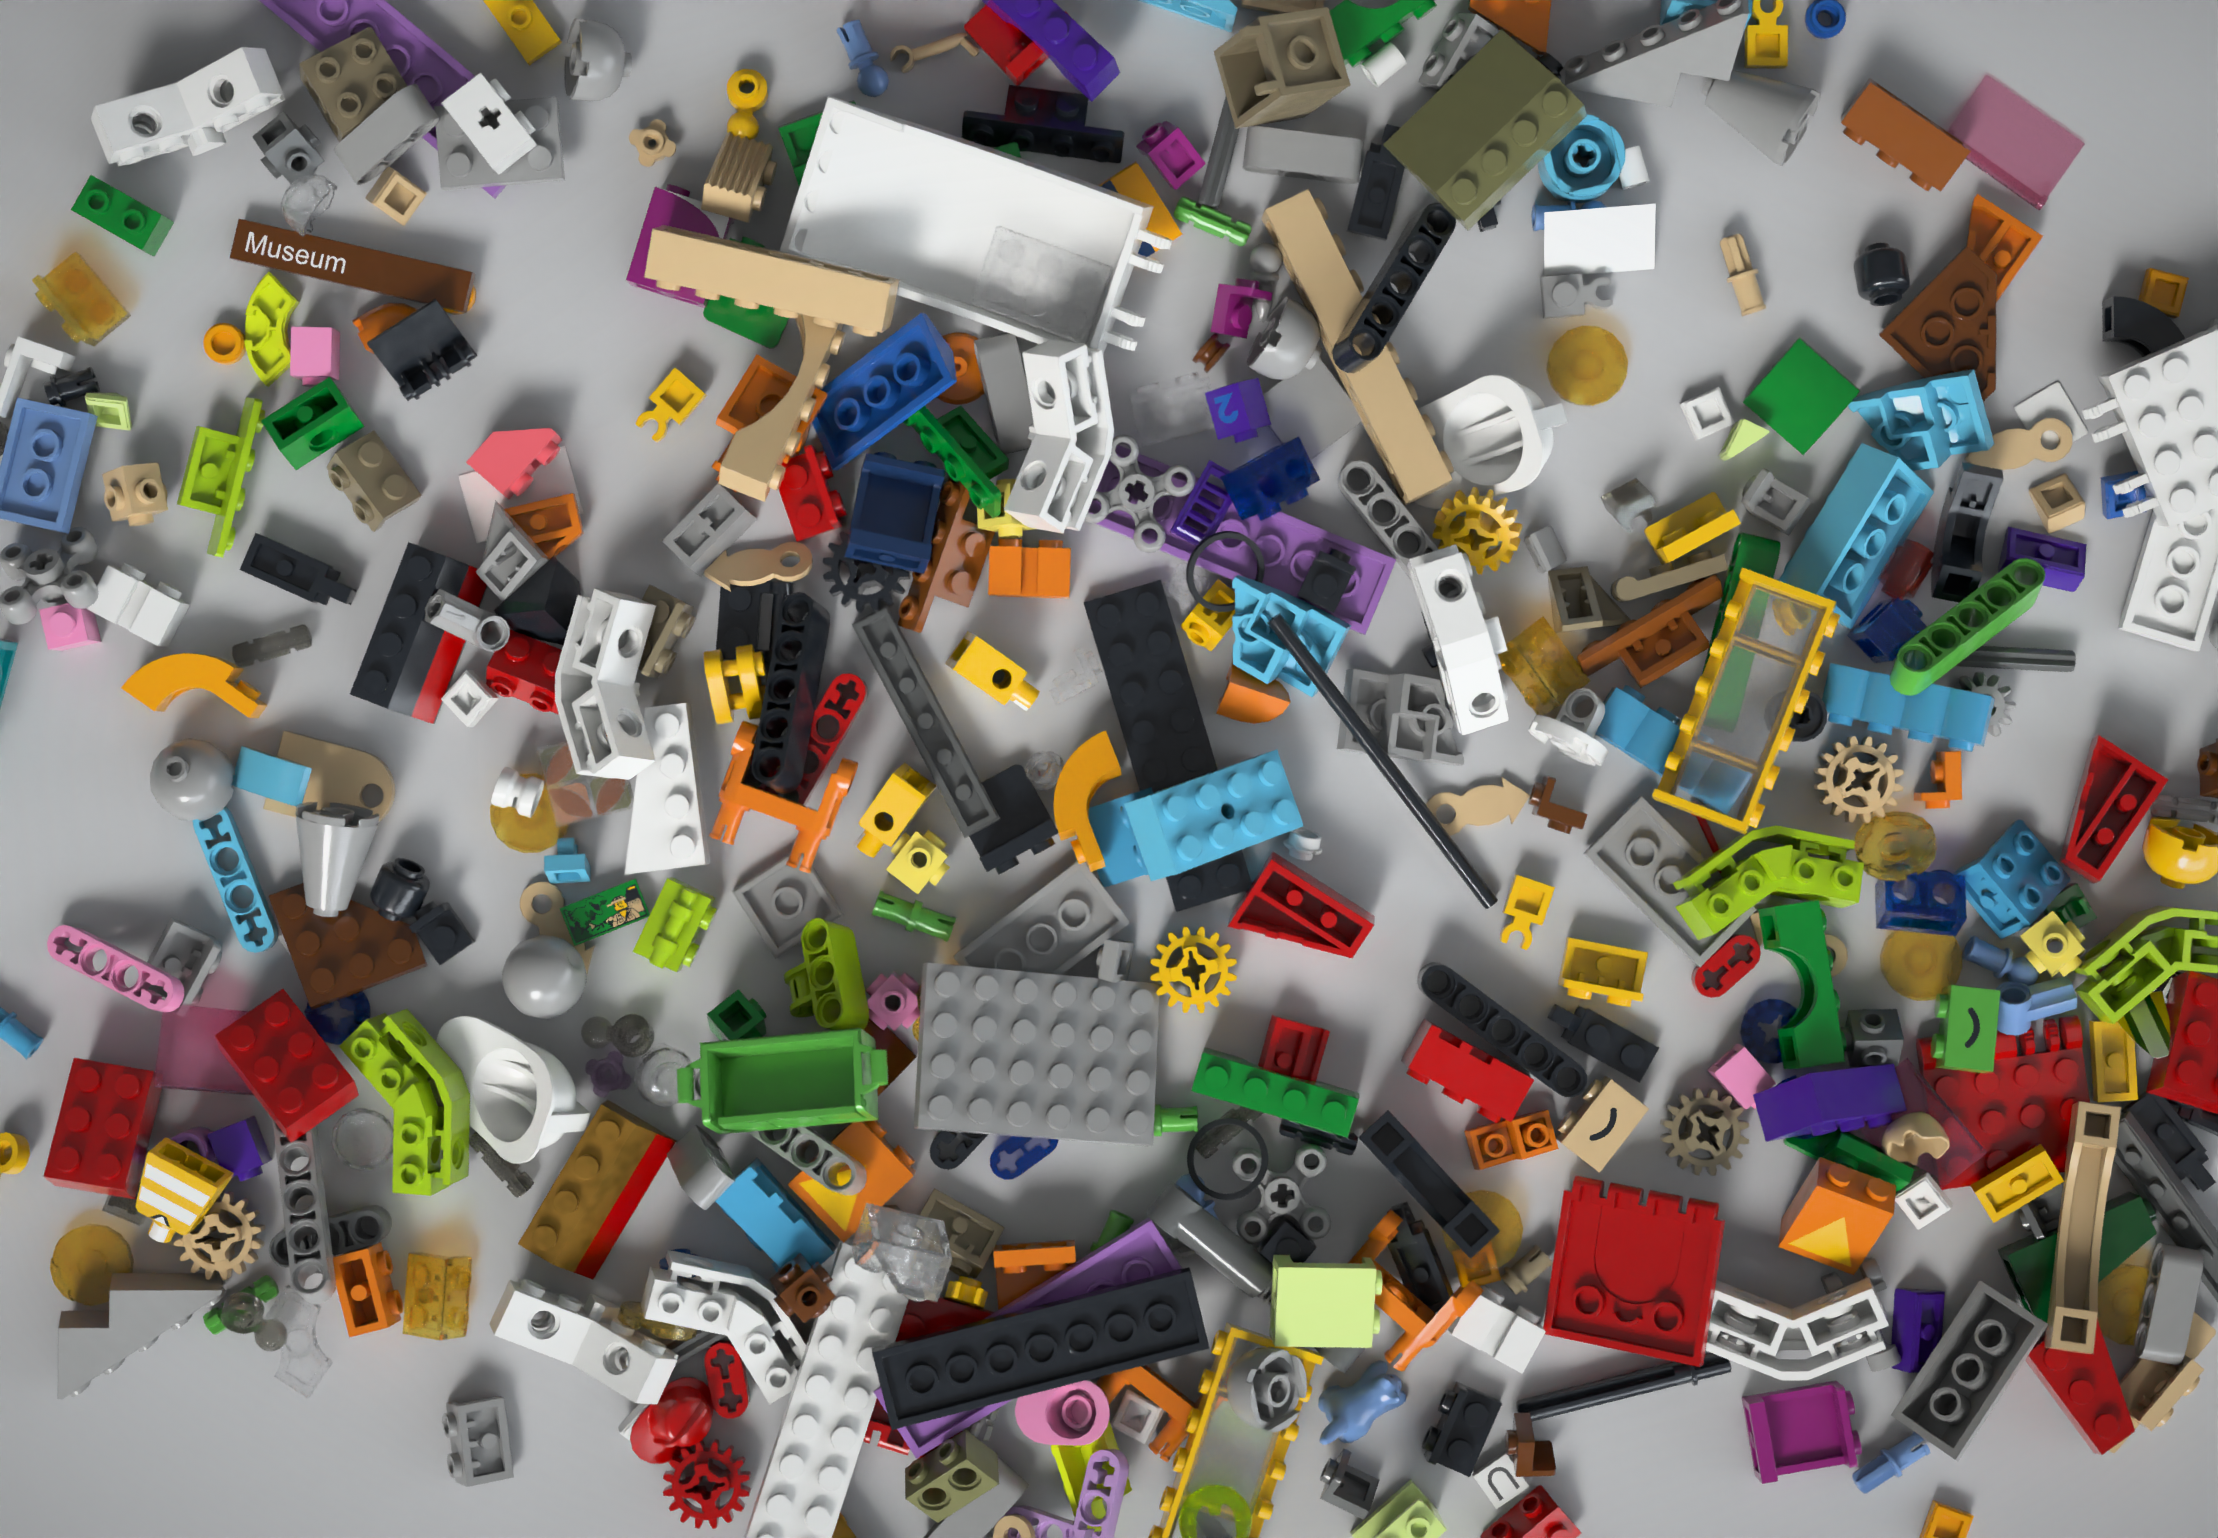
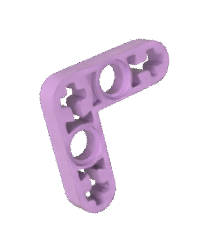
M1117 1449L1099 1450L1090 1457L1075 1521L1023 1505L1011 1507L1004 1516L1010 1514L1024 1516L1030 1521L1032 1526L1037 1525L1034 1531L1036 1538H1047V1531L1053 1524L1061 1529L1063 1538H1114L1129 1473L1128 1460ZM1103 1461H1109V1465L1114 1467L1113 1474L1107 1475V1470L1102 1468ZM1104 1483L1103 1487L1110 1486L1111 1491L1108 1489H1097L1096 1486L1097 1484ZM1096 1496L1102 1497L1107 1505L1106 1515L1102 1519H1098L1092 1514L1091 1503ZM1087 1525L1093 1527H1102V1530L1094 1532L1095 1529H1088ZM1010 1528L1008 1531V1538H1021L1017 1529Z

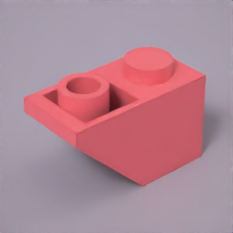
M551 428L496 431L490 434L466 463L509 500L514 494L516 496L523 494L533 482L534 478L531 476L541 464L544 466L548 465L560 451L558 444L562 439Z

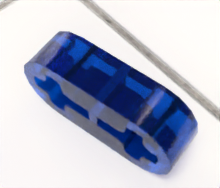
M1009 1136L993 1149L990 1156V1167L997 1177L1004 1180L1014 1179L1049 1155L1056 1148L1058 1139H1048V1146L1043 1147L1042 1144L1038 1143L1028 1150L1025 1144L1032 1140L1031 1137ZM1021 1148L1023 1154L1015 1160L1017 1167L1015 1170L1011 1171L1008 1167L1003 1169L998 1167L997 1164L1001 1161L1000 1152L1005 1150L1010 1155Z

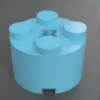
M1586 114L1587 116L1538 163L1540 178L1555 199L1566 202L1586 203L1602 196L1615 183L1625 162V147L1620 134L1613 126H1610L1596 116ZM1577 151H1579L1581 157L1589 158L1588 163L1584 167L1579 162H1574L1573 160Z

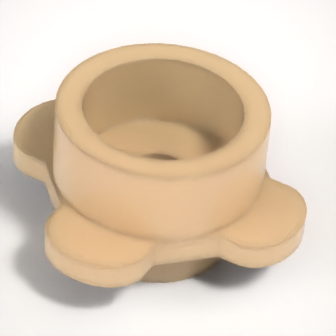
M655 119L650 123V126L642 130L634 129L629 134V142L636 146L640 154L638 160L645 167H651L655 162L665 157H672L676 152V145L673 141L669 140L666 134L667 126L662 120ZM650 140L656 141L654 147L649 146Z

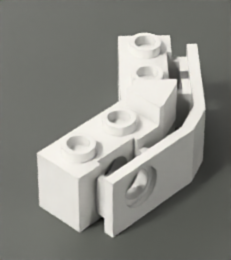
M241 47L177 83L96 105L91 121L108 163L117 162L119 167L160 154L174 152L189 146L192 155L196 156L227 143L224 132L285 100L266 49ZM134 127L144 128L149 134H141Z
M1048 340L1022 352L1034 424L1029 426L1030 433L1027 438L1032 443L1004 511L1027 527L1064 533L1065 528L1080 531L1111 456L1114 426L1102 350L1087 348L1086 344Z
M1455 544L1409 559L1407 567L1434 645L1448 710L1459 733L1461 732L1462 735L1509 721L1505 701L1508 700V695L1504 682L1499 677L1498 672L1501 669L1498 653L1507 651L1498 616L1484 621L1483 615H1486L1485 606L1479 591H1474L1470 579L1473 576L1467 554L1459 553ZM1444 583L1453 584L1457 587L1459 596L1446 598L1440 593L1438 587Z
M594 589L592 597L577 595L555 673V702L576 774L629 780L655 761L637 701V697L640 695V683L636 682L635 678L656 606L631 595Z
M667 1250L668 1270L650 1267L640 1305L644 1318L728 1336L769 1404L790 1393L798 1373L797 1366L801 1364L807 1344L791 1317H788L774 1301L777 1294L769 1281L746 1266ZM692 1275L701 1276V1281L687 1278H691ZM725 1282L750 1287L770 1301L776 1314L767 1319L759 1304L754 1305L737 1292H733L730 1284ZM780 1329L790 1344L792 1352L783 1353L773 1337L775 1331Z
M1869 1277L1792 1309L1716 1280L1706 1351L1779 1380H1810L1886 1349L1879 1329L1889 1326V1323ZM1720 1331H1723V1332L1728 1333V1334H1730V1335H1733V1336H1736V1337L1741 1338V1339H1743V1340H1746V1341H1748V1342H1751V1344H1749V1343H1747V1342H1744V1341H1742V1340H1739V1339L1737 1340V1342H1733V1341H1731V1340H1728L1729 1335L1724 1334V1333H1722V1332H1720ZM1856 1335L1857 1339L1848 1342V1340L1846 1339L1848 1337ZM1759 1350L1776 1356L1778 1350H1810L1813 1357L1808 1359H1777L1761 1353Z
M518 1278L517 1282L509 1280L489 1323L495 1336L569 1363L635 1403L658 1404L679 1356L666 1348L661 1342L645 1336L635 1330L632 1325L619 1320L618 1318L623 1310L621 1307L591 1293L586 1304H583L572 1296L552 1292L540 1284L527 1279L521 1280ZM547 1311L542 1318L532 1319L537 1312Z

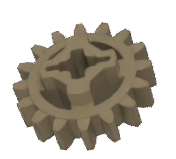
M1696 1087L1693 1088V1098L1691 1099L1682 1093L1678 1094V1099L1681 1103L1679 1107L1667 1105L1666 1108L1673 1115L1671 1119H1661L1660 1124L1669 1128V1133L1661 1135L1660 1140L1672 1144L1665 1153L1670 1158L1680 1156L1677 1161L1678 1167L1684 1169L1691 1163V1172L1694 1175L1699 1176L1702 1168L1706 1167L1708 1174L1714 1176L1717 1171L1716 1165L1720 1164L1729 1170L1731 1169V1164L1728 1159L1731 1156L1739 1159L1743 1157L1737 1147L1738 1144L1749 1143V1139L1740 1135V1130L1748 1128L1749 1123L1737 1118L1744 1111L1741 1106L1729 1107L1733 1099L1730 1095L1725 1094L1720 1100H1717L1718 1091L1716 1089L1710 1088L1707 1095L1703 1096L1701 1089ZM1711 1105L1718 1107L1721 1111H1716L1711 1115L1703 1114L1698 1106ZM1685 1117L1687 1120L1685 1130L1679 1135V1126L1681 1120ZM1696 1119L1709 1127L1713 1126L1708 1130L1709 1139L1712 1144L1700 1136L1696 1137L1701 1133L1700 1124ZM1730 1128V1137L1726 1146H1724V1134ZM1698 1148L1705 1149L1711 1157L1698 1158L1688 1154V1152H1693Z

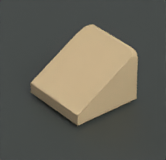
M388 167L380 175L365 199L405 226L427 193L396 170Z
M2066 473L2029 489L2032 501L2049 534L2076 523L2085 517V502Z

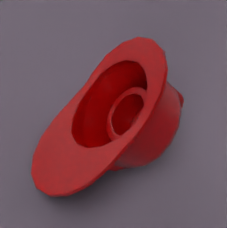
M681 1377L671 1381L664 1388L658 1404L648 1405L633 1424L630 1435L632 1450L641 1460L651 1464L669 1462L673 1456L679 1457L681 1455L682 1447L693 1446L707 1436L711 1428L714 1410L708 1386L703 1381L694 1377Z

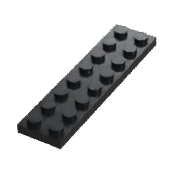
M1161 580L1084 602L1139 790L1151 787L1153 793L1218 770ZM1242 850L1179 874L1166 877L1176 912L1248 891L1252 885Z
M1187 1267L872 1348V1355L891 1429L894 1430L1209 1349V1343L1191 1270Z

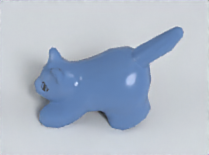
M1379 1360L1372 1363L1361 1378L1352 1386L1342 1388L1339 1385H1334L1322 1392L1318 1399V1408L1325 1413L1329 1424L1322 1431L1319 1440L1321 1444L1327 1445L1337 1438L1343 1443H1352L1368 1433L1376 1418L1406 1402L1407 1395L1401 1390V1379L1396 1375L1386 1374L1388 1370L1386 1362Z

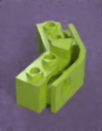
M1778 825L1747 832L1746 835L1742 834L1735 837L1673 883L1677 890L1684 888L1689 897L1675 906V908L1698 940L1715 935L1768 895L1805 902L1819 900L1821 905L1844 908L1859 903L1864 863L1846 859L1847 851L1854 849V840ZM1766 841L1785 845L1762 850L1737 862L1731 857L1749 843ZM1808 853L1829 856V860L1808 856ZM1721 870L1722 873L1720 875L1722 878L1707 889H1704L1701 884L1711 878V874Z
M2156 906L2132 914L2081 957L2083 963L2074 972L2083 974L2088 979L2075 989V992L2100 1021L2115 1024L2178 970L2218 973V935H2209L2205 931V925L2218 926V911ZM2175 916L2190 918L2189 929L2160 926L2142 932L2150 924ZM2119 953L2121 954V956L2118 959H2116L2100 974L2097 972V970L2109 964Z
M408 1009L391 1015L383 1013L365 1020L339 1045V1048L394 1109L392 1193L432 1196L449 1187V1185L469 1176L470 1093L461 1069ZM432 1078L435 1080L444 1106H437L429 1084Z

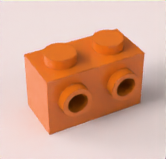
M381 1242L333 1256L336 1288L349 1338L389 1328L401 1320L400 1314L403 1312L402 1298L399 1291L393 1289L390 1274L393 1272L391 1256L387 1250L383 1251Z

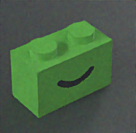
M1949 985L1943 987L1942 993L1937 994L1934 1013L1935 1017L1940 1018L1939 1034L1934 1033L1931 1042V1057L1936 1058L1935 1068L1977 1073L1993 1072L2001 990Z

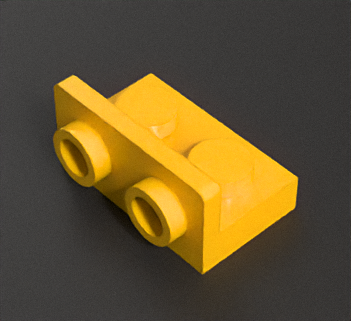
M1711 492L1646 527L1644 533L1660 563L1663 565L1738 526L1741 522L1734 509L1726 512L1717 494Z

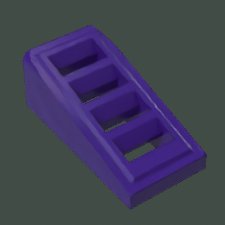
M1209 460L1170 532L1196 546L1208 536L1215 534L1245 479ZM1212 474L1232 486L1230 491L1226 492L1208 482L1207 480ZM1202 489L1223 499L1221 507L1200 496ZM1195 502L1216 514L1213 521L1192 509ZM1187 516L1208 527L1206 534L1185 524Z

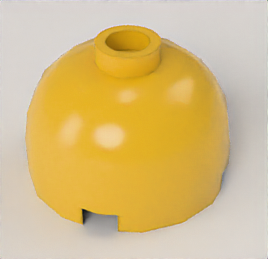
M2152 817L2144 835L2142 848L2144 859L2152 871L2161 875V883L2172 888L2183 889L2185 884L2195 885L2206 882L2218 872L2217 832L2194 824L2192 829L2177 826L2181 821L2180 819Z

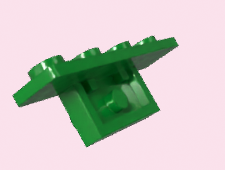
M961 405L938 419L924 406L903 421L906 426H912L920 435L926 450L931 454L936 453L943 461L949 476L954 481H960L964 485L977 508H984L992 518L1000 515L1002 495L991 479L1009 469V459Z
M1840 1128L1818 1136L1806 1134L1783 1139L1785 1145L1817 1161L1822 1157L1896 1185V1193L1927 1173V1171L1909 1162H1899L1885 1155L1883 1149L1849 1132H1841ZM1929 1173L1939 1186L1938 1177Z

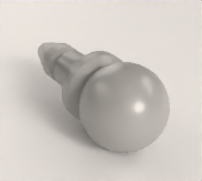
M1270 243L1257 245L1250 254V265L1254 270L1251 274V279L1260 282L1259 290L1272 292L1271 281L1279 280V275L1276 271L1282 263L1281 252L1275 245ZM1260 299L1255 301L1258 319L1262 323L1267 320L1271 309V301Z

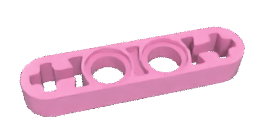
M61 925L50 933L47 941L50 956L149 1009L162 1012L174 1011L183 1002L184 987L175 976L84 929ZM66 938H69L71 943L83 947L80 952L68 950V947L64 945ZM103 949L107 955V962L102 970L96 971L93 966V957L97 951ZM135 966L139 977L136 984L128 988L124 982V975L129 967ZM151 984L164 987L163 990L168 993L167 998L164 1000L157 992L148 990Z

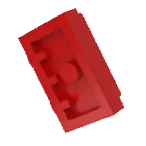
M987 5L964 25V30L1016 86H1020L1049 59L1027 35L1011 23L1003 21Z
M812 444L804 446L806 453L790 458L787 464L784 462L781 464V466L786 467V471L780 484L779 492L797 542L843 527L840 517L847 515L840 493L837 489L831 491L827 480L834 477L829 460L824 451L818 452Z

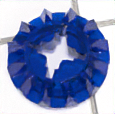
M363 991L338 1000L340 1008L354 1011V1015L350 1014L340 1018L337 1030L334 1018L321 1012L334 1007L335 1001L314 1010L310 1008L307 1002L304 1011L306 1018L324 1042L334 1045L342 1044L365 1020L370 1018L369 1000Z
M1769 998L1754 1003L1747 1013L1743 1015L1739 1031L1744 1047L1754 1058L1762 1062H1782L1779 1039L1772 1037L1763 1046L1766 1041L1764 1040L1766 1033L1761 1030L1762 1027L1758 1026V1023L1772 1024L1779 1017L1777 1028H1780L1794 1016L1797 1009L1788 1002L1779 999Z

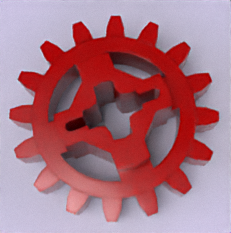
M715 1439L711 1447H706L702 1440L696 1444L694 1451L690 1447H682L681 1454L683 1459L673 1456L669 1461V1464L675 1471H666L663 1475L664 1480L672 1483V1485L663 1490V1496L674 1497L669 1510L674 1511L680 1508L683 1511L680 1518L682 1523L687 1521L690 1516L695 1518V1528L700 1529L704 1520H709L712 1529L717 1528L719 1517L730 1523L734 1518L731 1509L742 1512L745 1507V1503L739 1497H748L751 1493V1488L742 1485L743 1482L751 1478L750 1471L740 1470L746 1460L745 1457H738L734 1460L731 1457L734 1446L730 1445L725 1451L719 1449V1439ZM713 1459L720 1461L728 1469L723 1470L713 1463ZM694 1461L695 1473L693 1476H688L681 1480L685 1467ZM703 1476H707L709 1482H716L712 1491H707L705 1485H698ZM730 1488H734L731 1498L724 1505L720 1506V1494L723 1491H729ZM687 1498H692L701 1504L702 1508L694 1506Z

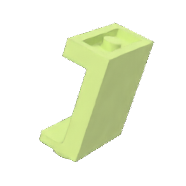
M1273 1255L1269 1334L1274 1346L1372 1348L1373 1334H1379L1380 1313L1379 1309H1374L1375 1295H1381L1382 1293L1381 1270L1376 1269L1371 1257H1362V1264L1293 1263L1290 1255Z
M1410 1479L1351 1531V1535L1353 1538H1438L1447 1529L1437 1508Z

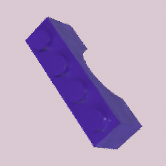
M982 0L1003 21L1011 23L1027 35L1050 58L1062 75L1091 102L1120 74L1115 57L1053 0Z

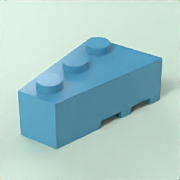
M758 1157L734 1177L735 1182L716 1200V1203L724 1213L746 1232L745 1235L753 1246L759 1251L764 1250L774 1261L772 1266L776 1272L799 1253L813 1265L817 1261L820 1264L824 1263L837 1249L834 1243Z

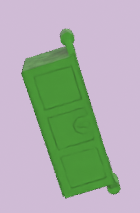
M862 1028L700 1043V1059L690 1063L685 1068L677 1069L678 1103H689L692 1106L701 1108L703 1125L718 1134L879 1120L877 1087L888 1084L887 1050H876L875 1039ZM693 1069H700L701 1100H694Z

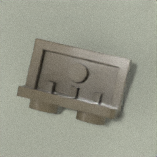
M374 430L335 452L327 465L328 475L336 489L345 493L352 503L356 517L362 523L367 524L373 532L381 528L387 519L418 502L422 496Z

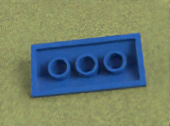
M921 312L825 385L823 389H820L828 395L812 424L833 470L838 471L957 382L953 350L927 314Z

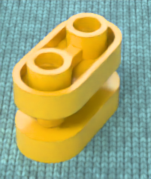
M753 644L736 647V659L727 661L723 660L721 649L705 651L703 654L705 674L717 725L734 722V710L746 708L749 720L760 718L766 685H762L760 676L766 675L762 651L755 652ZM739 675L743 692L731 694L727 677Z

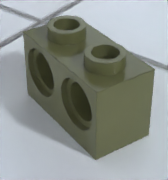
M966 1429L953 1438L944 1441L939 1447L922 1458L913 1461L910 1466L905 1468V1499L937 1523L999 1485L998 1454Z

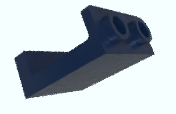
M886 452L867 453L861 467L844 557L924 574L930 561L931 540L941 486L946 471L937 468L935 464L927 461L911 463L898 460L896 456Z

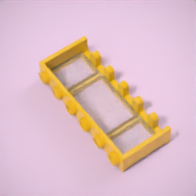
M1742 567L1739 575L1740 581L1733 599H1730L1725 619L1717 638L1715 637L1710 657L1702 676L1700 675L1695 695L1687 714L1685 713L1682 719L1680 733L1672 752L1670 751L1667 757L1664 773L1658 788L1654 789L1652 797L1656 801L1746 835L1749 826L1758 827L1765 809V805L1760 804L1759 800L1764 788L1773 789L1780 771V767L1775 766L1774 762L1779 750L1788 751L1796 730L1789 727L1794 712L1803 713L1811 692L1804 689L1809 674L1818 675L1826 654L1819 651L1824 636L1833 637L1841 615L1834 613L1836 601Z
M1226 1322L1224 1331L1217 1330L1211 1347V1353L1215 1354L1211 1370L1205 1369L1203 1371L1198 1386V1392L1203 1394L1198 1409L1192 1408L1187 1418L1185 1431L1190 1434L1185 1448H1178L1173 1461L1172 1470L1176 1471L1177 1474L1173 1486H1166L1163 1491L1159 1509L1163 1510L1164 1513L1160 1525L1152 1526L1148 1538H1259L1264 1520H1269L1274 1507L1271 1498L1277 1480L1282 1481L1285 1475L1286 1464L1284 1459L1290 1440L1295 1441L1297 1438L1299 1425L1296 1423V1419L1286 1429L1273 1432L1244 1423L1231 1409L1228 1401L1227 1383L1229 1374L1235 1362L1250 1350L1260 1347L1287 1350L1291 1355L1297 1356L1302 1361L1306 1372L1305 1398L1299 1397L1295 1410L1300 1411L1303 1401L1308 1402L1311 1396L1312 1386L1309 1383L1315 1364L1321 1365L1324 1358L1319 1352L1303 1347L1274 1346L1270 1336Z

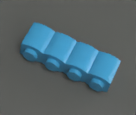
M1830 663L1822 697L1827 714H1829L1828 722L1852 726L1853 720L1869 723L1867 730L1892 735L1893 728L1909 731L1908 739L1925 743H1932L1933 736L1949 740L1948 747L1968 752L1973 751L1974 745L1984 747L1995 701L1992 696L1931 684L1917 695L1908 696L1897 692L1891 686L1890 675Z
M1625 685L1622 690L1612 687L1603 701L1605 714L1595 735L1662 777L1667 757L1670 751L1672 752L1680 733V727L1677 726L1680 719L1662 707H1659L1656 712L1643 704L1646 697L1628 685ZM1700 732L1698 740L1712 745L1714 740ZM1692 751L1678 788L1714 811L1727 815L1753 774Z

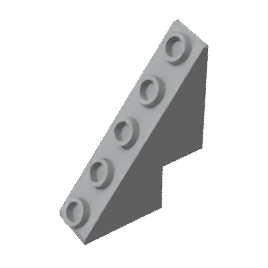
M1718 0L1716 3L1700 10H1688L1680 15L1679 18L1663 25L1649 26L1640 34L1626 40L1612 41L1603 49L1589 55L1575 56L1567 61L1564 66L1566 71L1565 86L1571 90L1671 107L1681 73L1729 81L1749 15L1748 0Z
M112 1273L109 1290V1311H61L58 1326L57 1399H64L68 1395L71 1397L79 1395L90 1385L91 1380L101 1373H112L123 1364L127 1356L136 1350L139 1352L147 1350L158 1340L159 1335L169 1328L175 1330L182 1327L190 1320L192 1313L204 1305L211 1307L218 1303L226 1294V1290L222 1287L223 1280L220 1273H216L215 1277L210 1280L205 1279V1273Z

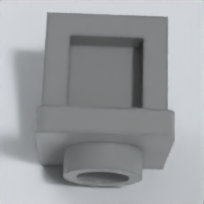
M1762 468L1757 476H1752L1743 489V498L1741 500L1751 515L1788 536L1811 504L1807 496L1775 479L1772 473L1765 468Z

